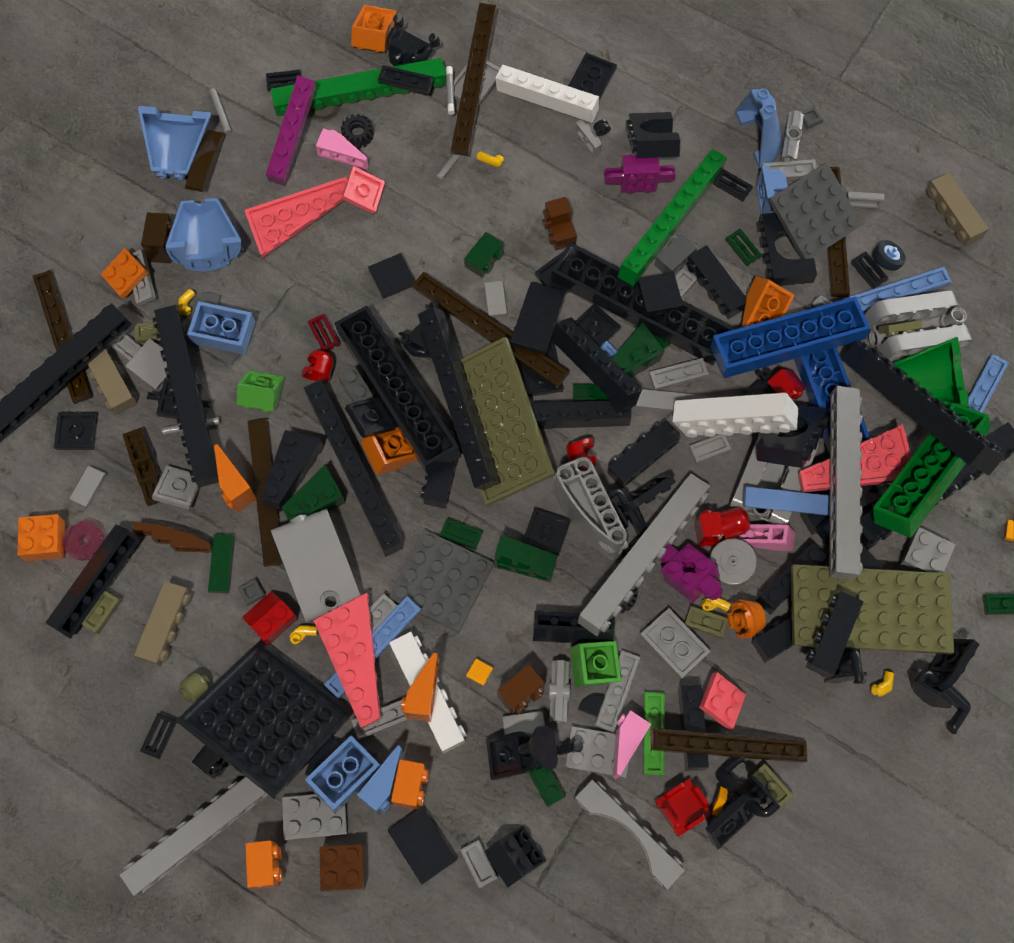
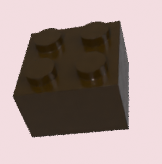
M151 212L146 214L141 246L149 262L172 263V259L166 250V243L174 223L169 214Z

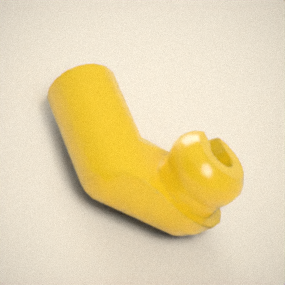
M481 151L477 154V160L496 168L502 166L504 158L501 155L494 157Z
M188 289L178 299L180 315L189 316L191 313L188 302L195 296L191 289Z
M706 598L701 603L702 609L707 612L716 608L727 612L731 605L730 602L722 598L713 601Z
M298 626L290 634V642L298 644L306 636H317V627Z
M885 671L883 682L878 685H872L871 693L882 697L891 692L895 674Z

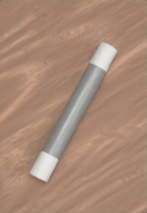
M447 66L448 114L453 115L455 114L453 67Z

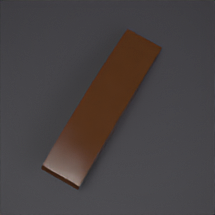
M134 522L133 531L137 535L152 536L154 542L158 544H170V547L175 552L212 553V546L209 543L191 534L156 524Z

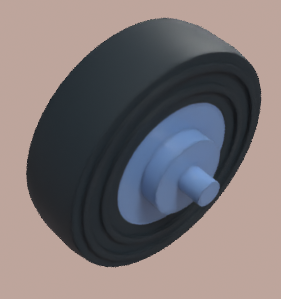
M883 240L874 248L873 254L876 261L885 269L896 271L906 261L904 251L892 241Z

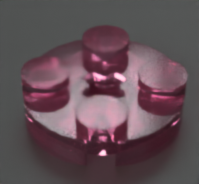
M81 521L79 524L70 526L63 536V545L66 552L72 558L81 561L90 560L104 541V534L94 523L89 521ZM87 536L88 542L81 545L79 540Z

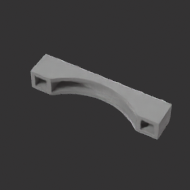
M592 780L574 800L589 815L611 819L626 828L643 849L648 862L650 876L664 890H668L685 871L682 868V862L675 856L671 858L666 853L668 849L660 841L656 843L650 837L652 833L645 826L640 827L635 822L637 820L630 811L625 812L620 807L622 804L616 797H609L605 793L607 789L599 781L595 783Z

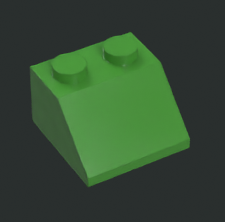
M249 370L237 384L236 405H241L247 409L257 408L264 412L274 411L279 404L285 377Z
M616 641L583 643L570 647L575 688L621 682Z

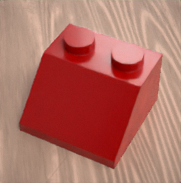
M272 591L242 616V619L267 646L298 620L289 607Z

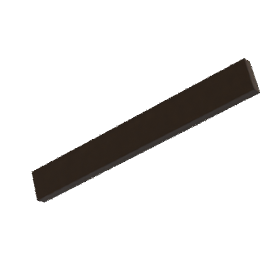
M830 167L841 186L840 167ZM845 236L827 248L830 297L850 296Z
M48 270L34 275L33 279L57 352L59 347L66 344L73 336L53 274ZM82 369L67 382L74 404L92 398L84 370Z
M266 418L248 421L263 564L264 567L282 565L283 561L271 533L272 529L280 527L278 511L264 507L260 499L272 468L268 422Z
M651 729V751L807 762L806 741Z

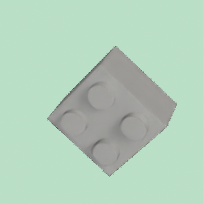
M919 527L910 538L898 567L905 571L944 573L956 544Z

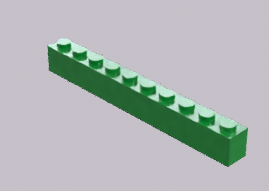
M442 58L393 66V68L433 76L434 81L431 88L447 85ZM381 69L315 81L316 92L310 110H319L325 107L356 103L363 100H373L374 98L389 97L396 94H406L412 91L378 83ZM294 85L271 89L276 116H285Z
M711 149L623 261L618 278L632 286L636 284L724 168L727 160L726 156Z

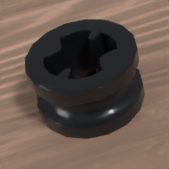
M606 119L599 120L593 125L597 136L606 135L611 130Z

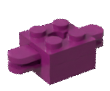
M622 155L621 167L606 168L604 170L605 183L607 185L620 184L621 193L628 194L656 192L658 183L673 182L676 179L675 167L672 165L659 166V157L636 158L635 155Z
M689 543L681 551L668 544L665 548L667 552L661 559V562L665 564L661 569L664 581L692 603L702 594L712 601L720 598L722 587L721 583L717 581L720 577L717 565Z

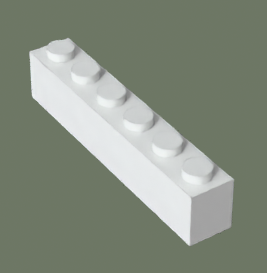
M506 65L501 66L495 78L497 91L591 123L599 110V96Z
M409 632L389 643L411 687L429 658L426 653H421L419 647L422 645L418 636L413 637L412 633ZM436 683L432 720L428 724L444 754L464 744L466 733L462 725L457 726L454 720L457 718L453 707L448 708L445 701L449 699L444 689L440 690Z

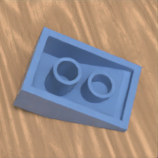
M399 745L357 794L363 802L379 815L382 812L386 813L393 805L391 799L399 760H402L404 755Z

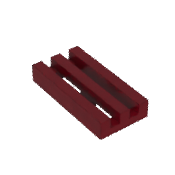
M324 314L307 321L322 351L327 352L329 349L331 351L334 349L333 347L340 346ZM319 320H323L334 342H330ZM316 322V324H317V326H318V328H319V330H320L322 336L324 337V339H325V341H326V343H327L326 346H324V344H323V342H322V340H321L319 334L317 333V331H316V329H315L313 323Z

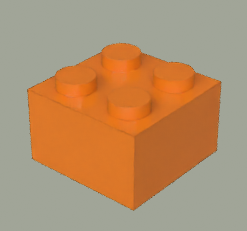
M58 514L18 518V556L27 562L64 558L65 521Z
M399 760L391 799L394 806L418 810L419 805L423 806L425 793L422 789L423 785H427L429 773L426 770L425 764Z
M273 841L246 843L247 888L255 890L280 887V882L283 881L282 868L279 869L282 850L281 847H278L277 843Z

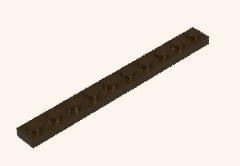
M479 3L451 154L469 156L496 14V5Z
M425 272L412 284L413 289L429 300H435L439 307L491 343L503 337L508 338L510 343L513 335L512 332ZM511 346L515 360L554 387L558 388L569 375L567 370L544 354Z

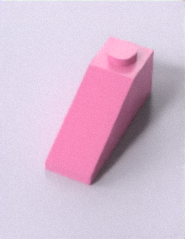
M323 128L316 144L318 156L362 169H368L367 157L340 133Z
M751 524L747 533L733 538L743 540L755 548L773 551H793L795 532L789 525Z
M631 710L626 715L622 714L616 723L619 727L615 734L612 776L614 779L621 776L651 725Z

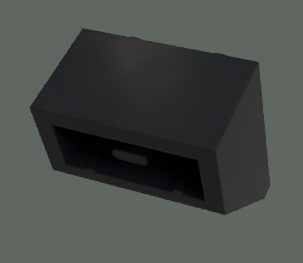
M206 745L192 760V763L213 779L217 776L220 777L226 770L225 765L228 763Z
M524 826L501 838L484 851L507 888L546 862L542 852Z

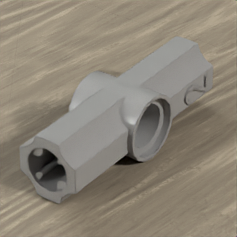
M794 110L788 114L781 160L784 162L797 161L804 114L801 111Z
M565 660L552 661L549 722L556 724L567 723L570 683H568L569 662Z

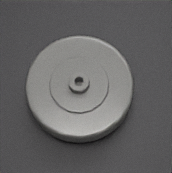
M729 538L719 542L711 551L709 558L718 567L720 577L717 580L729 586H738L747 582L753 576L757 566V558L753 548L745 541L736 538Z

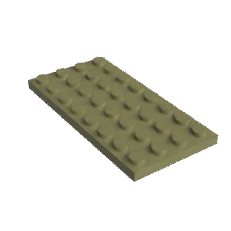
M503 337L460 359L501 482L489 489L481 490L485 505L490 506L555 476L508 338Z
M794 564L791 566L792 646L814 647L813 639L816 632L821 630L823 624L820 622L824 613H828L830 597L843 591L864 601L845 649L856 648L937 654L954 653L950 574L862 569V573L857 578L846 580L830 578V567Z

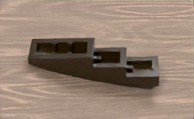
M212 130L206 131L190 168L185 189L203 192L214 172V164L220 155L219 148L225 139L224 133Z
M138 428L122 434L147 506L159 503V501L152 499V495L160 479L142 429Z

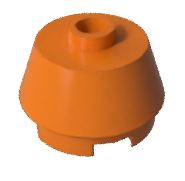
M737 600L730 605L732 608L731 612L727 614L729 618L728 623L730 629H735L737 632V638L750 639L764 629L766 616L759 603Z

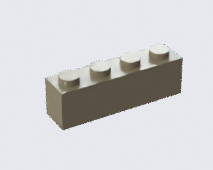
M950 172L930 182L926 190L928 196L933 199L938 211L944 215L948 225L955 231L958 240L964 246H967L982 239L989 229Z
M105 348L87 364L91 369L88 373L93 381L97 380L99 385L96 388L101 396L105 395L107 400L104 403L109 411L113 409L116 415L137 405Z
M164 581L134 656L137 659L160 667L167 660L169 655L167 650L170 643H173L176 638L175 631L177 626L183 621L184 608L191 601V592L186 587Z

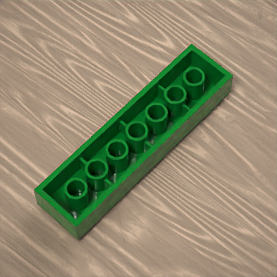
M955 403L950 406V409L959 414V418L969 422L974 430H978L985 436L989 433L990 415ZM930 433L873 507L874 523L911 538L966 463Z

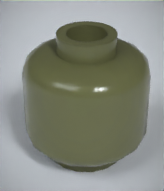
M194 672L181 681L179 693L186 702L191 701L195 703L209 689L210 681L206 675Z

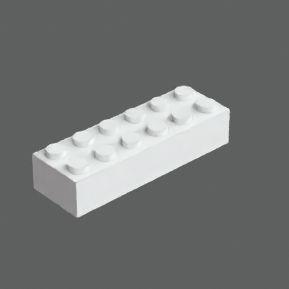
M787 393L676 400L674 403L673 423L690 438H695L697 435L713 437L715 434L731 436L734 433L750 435L752 432L768 434L771 431L787 433L790 430H797L798 407Z

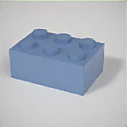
M198 301L187 335L192 344L245 355L256 322L251 312Z
M350 736L305 779V782L330 810L336 814L370 780L379 769L380 764Z

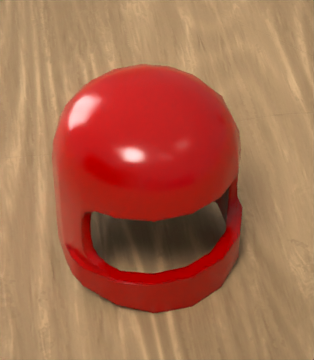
M322 350L312 351L307 357V361L312 366L304 367L301 376L311 381L321 380L322 383L328 382L334 364L332 356Z
M586 438L568 445L566 451L569 462L585 457L595 467L597 462L596 456L588 455L589 449L594 447L593 439ZM585 466L578 467L580 471L585 472L588 470Z
M736 507L719 512L723 535L726 539L743 535L749 531L751 522L745 509Z

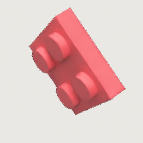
M353 166L350 169L341 199L374 214L385 181Z
M718 672L712 673L699 708L726 729H734L746 694Z

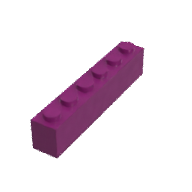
M297 75L266 172L269 182L286 186L316 92L315 80Z

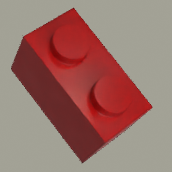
M781 369L768 380V383L776 393H787L792 400L800 398L804 394L802 391L806 389V386L793 370Z
M707 510L699 514L694 525L698 548L717 545L723 536L719 512Z

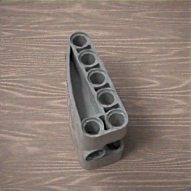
M953 291L882 300L875 303L865 313L866 320L871 328L869 333L870 344L876 347L883 354L884 358L886 357L892 362H897L955 337H958L960 347L972 342L968 328L963 323L967 318L966 312L959 308ZM922 321V328L915 329V332L912 333L898 331L899 335L888 337L887 333L879 334L878 326Z
M771 431V433L766 434L779 437L796 436L790 432L783 433L779 431ZM759 432L730 506L734 508L741 507L756 519H763L775 525H787L792 512L765 509V513L761 514L756 511V508L743 507L744 487L800 492L801 486L798 473L811 466L820 442H818L816 450L812 451L811 458L804 467L797 468L757 461L756 444L762 434H764Z
M581 457L560 466L552 479L555 483L554 493L561 508L578 532L597 551L610 560L618 559L622 551L628 548L627 534L592 462L588 458ZM585 466L588 470L585 472L580 471L578 467Z
M327 509L309 516H297L290 523L271 530L306 623L361 596ZM329 600L336 601V605L333 607H327L326 603Z

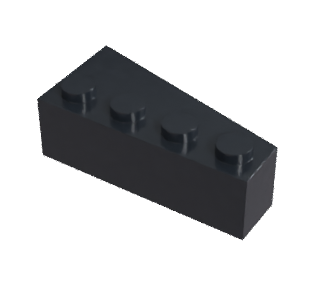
M288 430L284 431L260 498L264 507L283 511L282 506L293 496L295 489L303 481L309 468L315 463L316 457L324 449L322 439Z

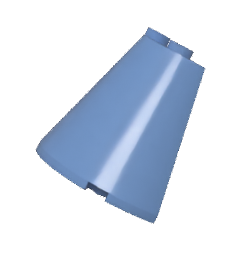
M754 89L748 93L734 113L740 127L756 122L762 133L761 146L759 151L754 152L753 157L758 169L761 170L763 163H773L777 159L782 147V135L774 98L767 89Z
M138 106L151 171L156 173L157 178L166 179L169 176L174 177L176 180H185V176L188 175L210 121L211 112L193 111L192 116L159 113L157 107Z
M218 198L205 199L200 204L194 202V200L181 201L166 243L169 257L176 264L180 263L184 265V268L193 271H213L227 266L231 259L238 256L241 249V239Z

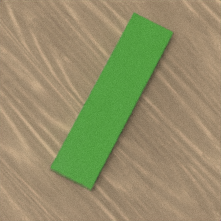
M644 692V720L651 725L643 737V775L664 776V752L651 751V729H664L665 693Z

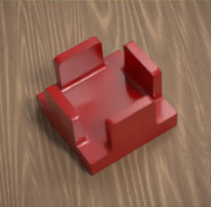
M690 779L679 784L655 801V804L677 837H680L712 815L707 806L709 802L699 787H695Z

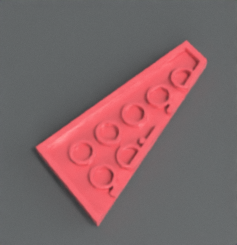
M347 177L244 210L261 258L342 203L344 200L341 197Z
M903 424L873 439L871 438L860 443V450H862L860 486L892 483L912 458ZM830 459L819 462L798 473L802 493L830 490Z
M367 593L313 620L361 728L381 720L373 633L370 622L371 614L368 603L369 595Z

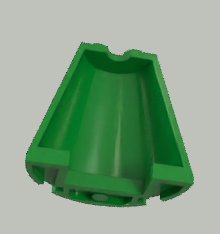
M958 337L894 362V366L904 370L909 378L912 377L919 382V386L930 391L933 394L932 396L944 402L946 407L950 408L955 403L969 408L967 389L964 386L961 367V351Z

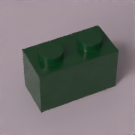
M485 232L465 256V267L483 278L486 273H490L495 261H499L504 254L503 243Z

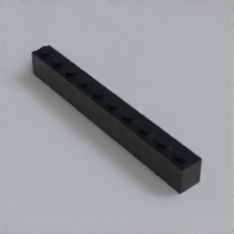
M112 303L104 307L95 318L88 321L84 328L76 332L66 344L61 345L57 352L48 357L39 368L33 370L30 376L17 384L13 391L1 399L0 442L132 325Z
M176 305L154 310L155 317L152 319L155 329L158 328L159 334H156L158 343L163 346V350L160 352L163 362L166 361L167 367L164 368L167 379H171L169 390L176 400L173 402L175 412L179 413L180 418L177 419L178 427L180 430L183 429L184 436H181L183 446L187 447L188 450L185 457L187 464H191L192 471H189L192 483L195 482L199 488L219 483L215 453L180 312Z
M431 307L417 315L473 486L476 489L486 490L501 482L444 311Z
M318 380L303 387L385 557L402 550V542L322 381Z

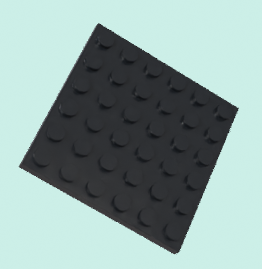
M260 640L178 718L177 723L275 799L352 717L354 711Z

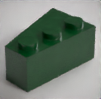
M642 323L612 360L632 378L659 362L665 350L645 324Z
M324 464L282 506V509L290 523L293 518L300 515L309 516L325 509L329 512L345 504V501Z
M500 535L494 555V567L551 582L558 555H555L552 551L541 550Z

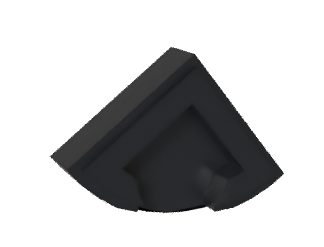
M589 697L582 702L578 710L597 717L604 697Z

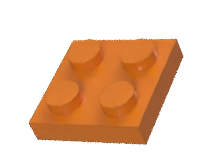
M124 248L105 268L101 276L120 297L125 299L149 272L128 249Z

